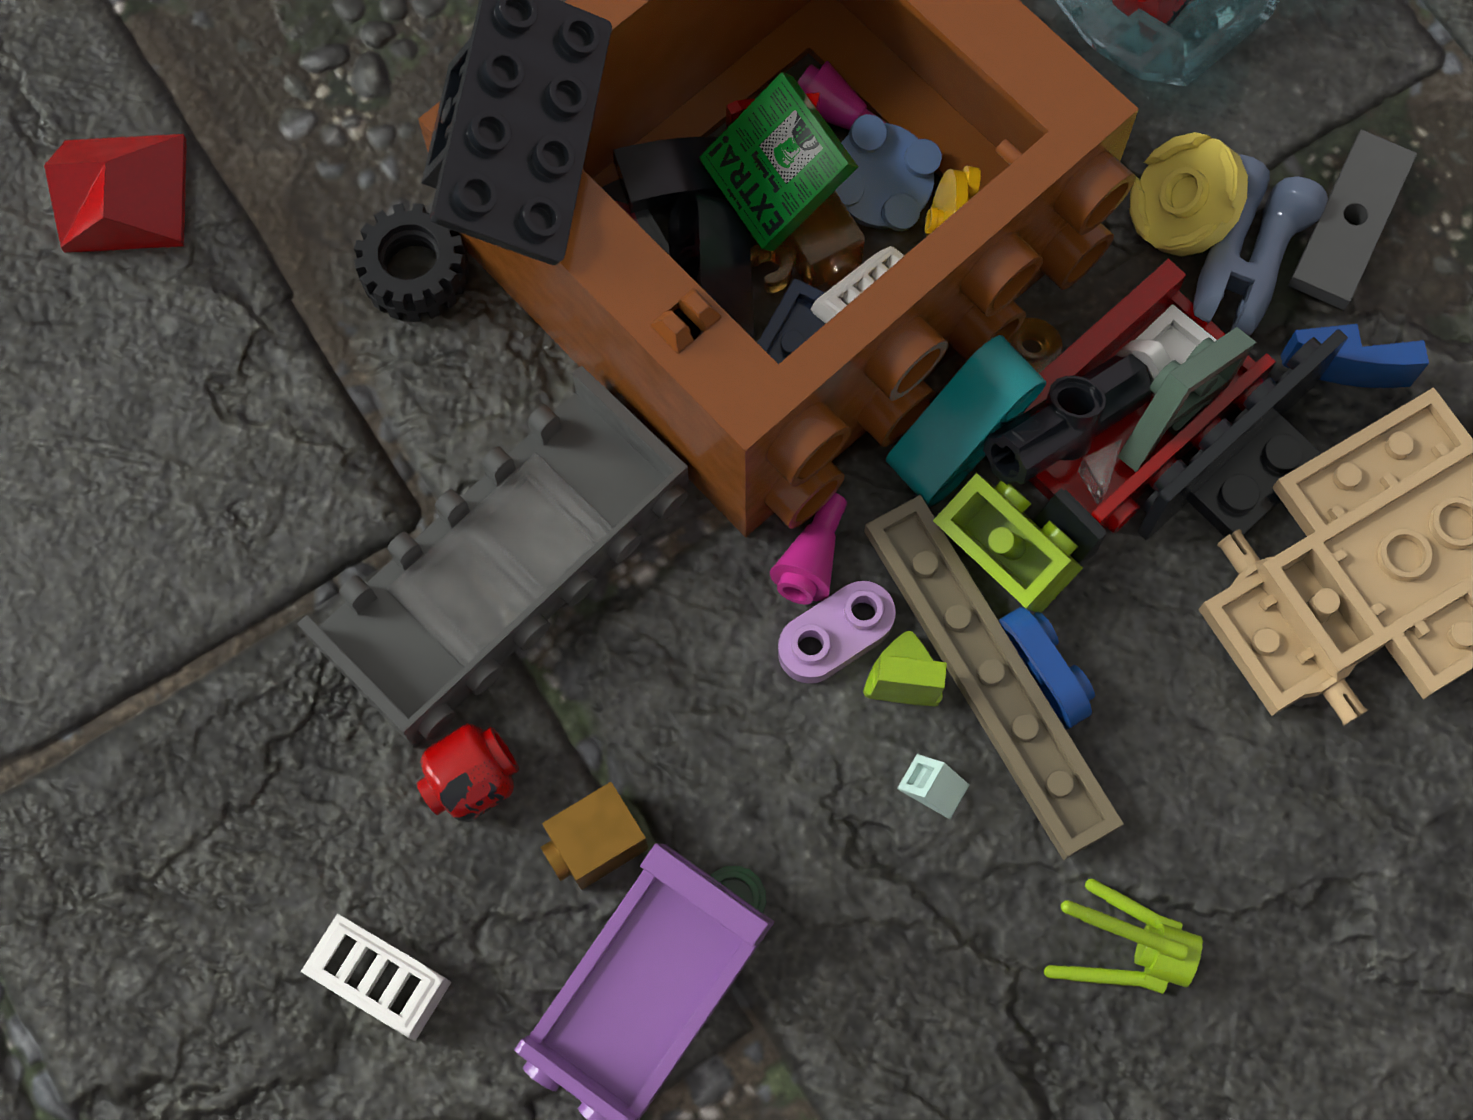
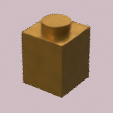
M612 782L607 783L542 823L551 841L541 846V850L559 880L562 881L572 875L581 890L649 849L646 837Z

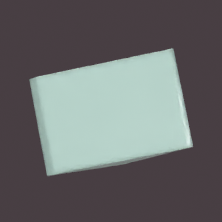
M917 754L897 789L951 819L970 785L945 762Z

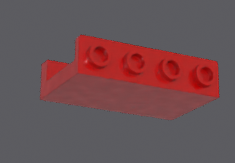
M1167 259L1039 373L1045 379L1046 386L1025 412L1047 398L1050 386L1056 379L1064 376L1082 377L1109 360L1126 344L1141 335L1172 304L1216 340L1223 337L1225 333L1212 321L1206 323L1194 316L1193 303L1179 291L1186 274L1170 259ZM1268 353L1257 362L1248 355L1229 386L1209 405L1203 408L1176 436L1167 430L1153 451L1150 460L1137 472L1123 462L1118 455L1154 396L1151 397L1149 402L1094 437L1090 449L1084 457L1070 461L1059 460L1029 481L1048 500L1061 488L1063 490L1066 489L1104 529L1107 527L1114 534L1140 509L1135 500L1150 486L1153 488L1154 483L1170 466L1181 459L1193 447L1201 450L1198 447L1200 441L1237 407L1241 411L1245 409L1242 404L1265 381L1276 361Z

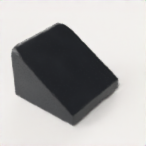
M1062 488L1053 495L1033 520L1041 529L1050 520L1078 546L1070 556L1081 566L1097 553L1107 534L1098 521L1066 489L1063 490Z

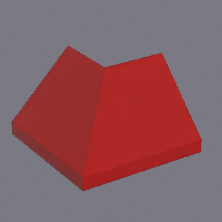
M171 134L65 140L44 164L60 247L63 252L183 247L187 148L185 135Z

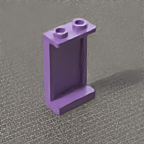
M655 843L640 865L644 870L534 1030L529 1036L522 1038L514 1049L517 1054L527 1060L523 1070L533 1080L551 1091H557L561 1086L582 1101L578 1111L587 1120H640L774 924L772 919L666 844Z

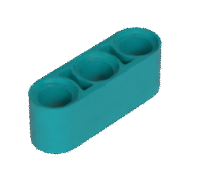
M1003 335L992 338L967 360L887 455V464L917 496H922L928 507L936 505L955 490L984 458L986 454L983 452L987 436L1022 415L1040 395L1046 386L1045 379Z

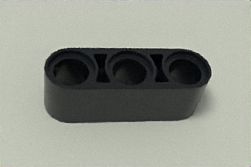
M686 190L676 198L670 212L668 225L669 256L754 339L750 231L729 201ZM680 308L674 311L690 328L693 341L703 333Z

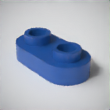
M1019 607L998 620L1064 728L1070 729L1091 716L1092 709L1089 701L1095 698L1094 689L1084 672L1076 665L1069 667L1055 646L1058 645L1059 640L1049 620L1040 611L1031 614L1024 607Z

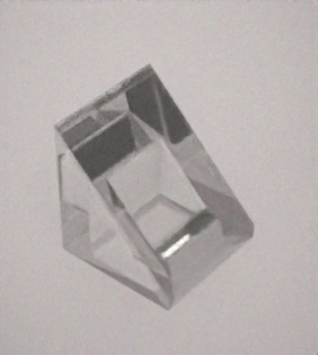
M1122 439L1084 457L1078 469L1081 478L1097 504L1102 502L1108 490Z

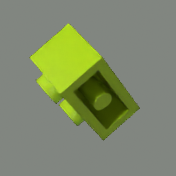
M976 473L937 515L933 522L1026 609L1042 613L1083 569L1070 556L1078 546L1050 520L1041 529L1023 513L1031 505V502L1011 484L1006 485L1003 481H1000L994 486Z

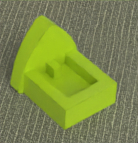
M906 631L896 638L876 660L866 680L863 694L866 698L881 701L938 706L943 698L942 691L945 688L947 662L933 661L918 637L913 632Z

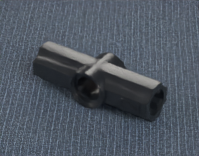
M1132 353L1126 357L1115 355L1082 377L1064 376L1056 379L1050 386L1047 398L987 436L983 452L988 457L991 472L1006 485L1011 482L1024 484L1059 460L1070 461L1084 457L1089 451L1094 437L1150 401L1153 392L1150 390L1152 382L1148 375L1147 365Z

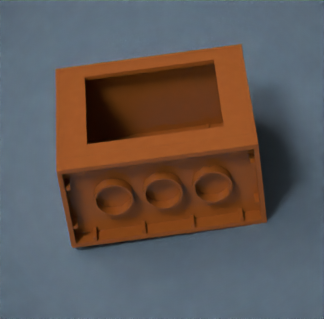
M567 0L565 3L609 20L612 24V30L565 257L558 265L553 266L459 233L465 250L579 367L582 365L688 466V479L746 538L773 513L790 529L796 528L810 519L831 499L844 480V473L832 462L866 431L882 447H887L896 442L910 429L936 398L937 393L924 381L956 352L967 361L979 348L998 335H1003L1009 341L1026 317V312L1014 301L1043 275L1049 277L1061 290H1065L1080 280L1099 261L1114 238V234L1102 222L1123 201L1136 180V176L1120 161L1139 108L1020 0ZM809 53L822 66L826 61H829L864 101L870 112L886 123L908 130L918 139L933 141L939 147L942 156L940 166L935 171L940 178L943 177L948 169L963 171L965 166L980 168L981 181L976 195L778 364L601 187L619 179L613 162V149L657 140L708 137L726 122L727 104L736 100L754 99L781 72L785 73ZM440 102L418 118L428 152ZM678 308L703 331L694 341L690 334V328L674 313Z

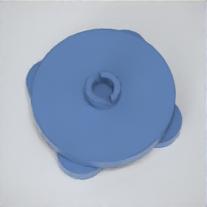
M862 115L855 120L849 130V135L841 142L859 168L829 198L846 215L861 225L875 229L891 228L895 231H906L918 221L920 211L925 207L931 196L934 186V172L941 163V151L931 140L918 139L908 130L897 125L884 123L875 115Z

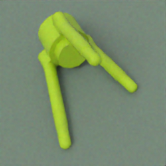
M1088 879L1085 882L1086 889L1104 899L1107 903L1146 924L1144 929L1069 900L1061 903V910L1065 914L1136 942L1134 962L1145 967L1142 972L1048 965L1044 969V974L1047 978L1137 986L1164 994L1169 982L1186 988L1190 985L1199 965L1203 940L1201 936L1183 931L1182 922L1161 916L1095 879Z

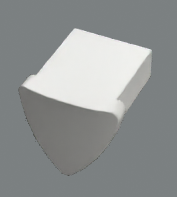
M1172 304L1141 335L1126 344L1116 355L1126 357L1132 353L1147 365L1149 378L1153 382L1161 370L1171 361L1176 360L1180 364L1184 363L1192 351L1204 339L1210 337L1213 341L1217 340Z

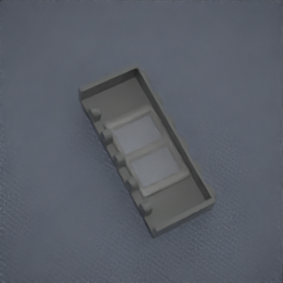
M582 365L572 373L576 392L554 412L546 404L534 410L528 419L531 433L508 454L500 446L490 450L482 460L485 475L462 496L454 489L444 492L435 503L439 517L415 539L407 532L398 534L387 548L392 560L367 583L359 575H355L346 581L339 591L345 603L319 627L308 615L297 623L308 639L413 748L424 738L431 740L445 730L456 715L454 710L470 694L479 695L483 693L499 678L503 672V667L500 664L518 647L525 651L535 645L550 627L548 619L565 603L572 607L583 600L597 582L594 576L611 560L615 563L625 560L641 543L643 539L641 534L658 518L663 521L672 516L688 497L686 492L689 490L688 466Z

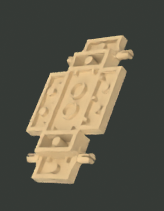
M1434 387L1277 480L1272 488L1307 536L1306 538L1274 557L1261 560L1240 529L1234 531L1232 535L1229 534L1217 544L1239 575L1229 588L1205 601L1198 610L1271 716L1301 698L1323 694L1343 722V726L1357 719L1368 710L1362 705L1345 678L1351 673L1355 665L1378 652L1383 646L1388 649L1423 700L1473 669V438Z

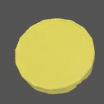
M1194 132L1173 137L1153 150L1144 162L1148 167L1143 171L1141 179L1136 177L1130 190L1129 213L1136 232L1162 252L1177 256H1187L1202 253L1222 241L1239 221L1247 200L1248 175L1240 156L1225 143L1209 135Z

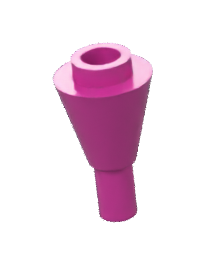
M826 61L820 69L810 64L797 82L805 94L820 92L819 113L827 123L850 130L852 124L860 116L866 114L875 115L866 109L867 105L829 61Z
M835 493L815 514L812 523L806 526L770 570V577L777 585L778 592L789 601L807 605L812 603V601H822L829 596L836 543L835 531L847 506L846 499L841 495Z

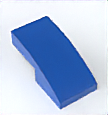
M1358 324L1295 330L1280 354L1282 365L1289 368L1287 366L1288 361L1307 341L1315 337L1322 344L1337 329H1340L1348 339L1320 378L1322 381L1364 388L1411 387L1429 364L1424 340L1362 347Z

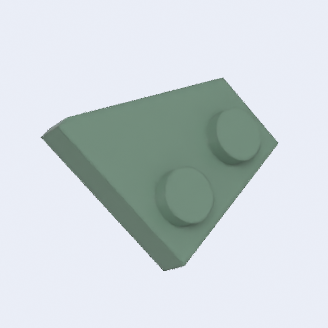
M1236 327L1217 341H1213L1210 337L1204 339L1192 351L1184 363L1180 364L1173 360L1166 365L1150 386V390L1155 394L1154 398L1118 457L1137 472L1150 460L1153 451L1167 430L1176 436L1203 408L1209 405L1229 386L1256 342Z

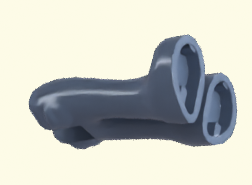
M1241 154L1239 156L1248 175L1247 200L1239 221L1226 237L1212 246L1208 252L1198 278L1193 312L1194 316L1209 323L1224 297L1225 289L1242 295V298L1236 309L1231 330L1238 327L1250 336L1259 326L1269 307L1275 290L1279 268L1289 241L1294 234L1307 229L1320 219L1325 210L1328 197L1320 184L1308 178L1299 176L1288 177L1278 182L1268 195L1262 213L1257 240L1249 262H1246L1240 257L1245 237L1255 217V212L1267 190L1270 181V171L1263 162L1254 157Z

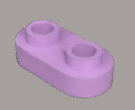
M857 581L841 588L789 622L781 632L778 643V658L783 670L796 681L818 683L826 680L881 644L891 633L895 620V605L892 597L883 587L876 583ZM858 603H867L873 607L875 616L869 620H859L853 615L851 609ZM806 637H814L821 642L823 648L815 655H807L799 649L798 644Z

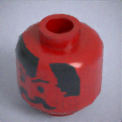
M465 724L423 752L421 767L425 777L416 784L422 798L434 814L439 815L447 810L453 818L461 822H470L512 794L514 789L512 775L519 771V766L510 749L493 727L483 731L474 724Z

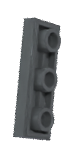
M1362 129L1360 130L1328 197L1325 210L1315 225L1288 286L1342 310L1346 309L1417 155L1416 152ZM1346 220L1353 222L1355 225L1348 223Z

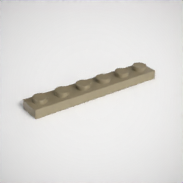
M919 495L867 523L864 532L941 660L947 662L946 668L1064 861L1117 831L1124 824L943 530L933 522L935 519L922 496Z

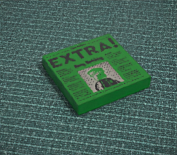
M783 72L770 83L699 157L760 247L769 251H774L859 168L794 77Z

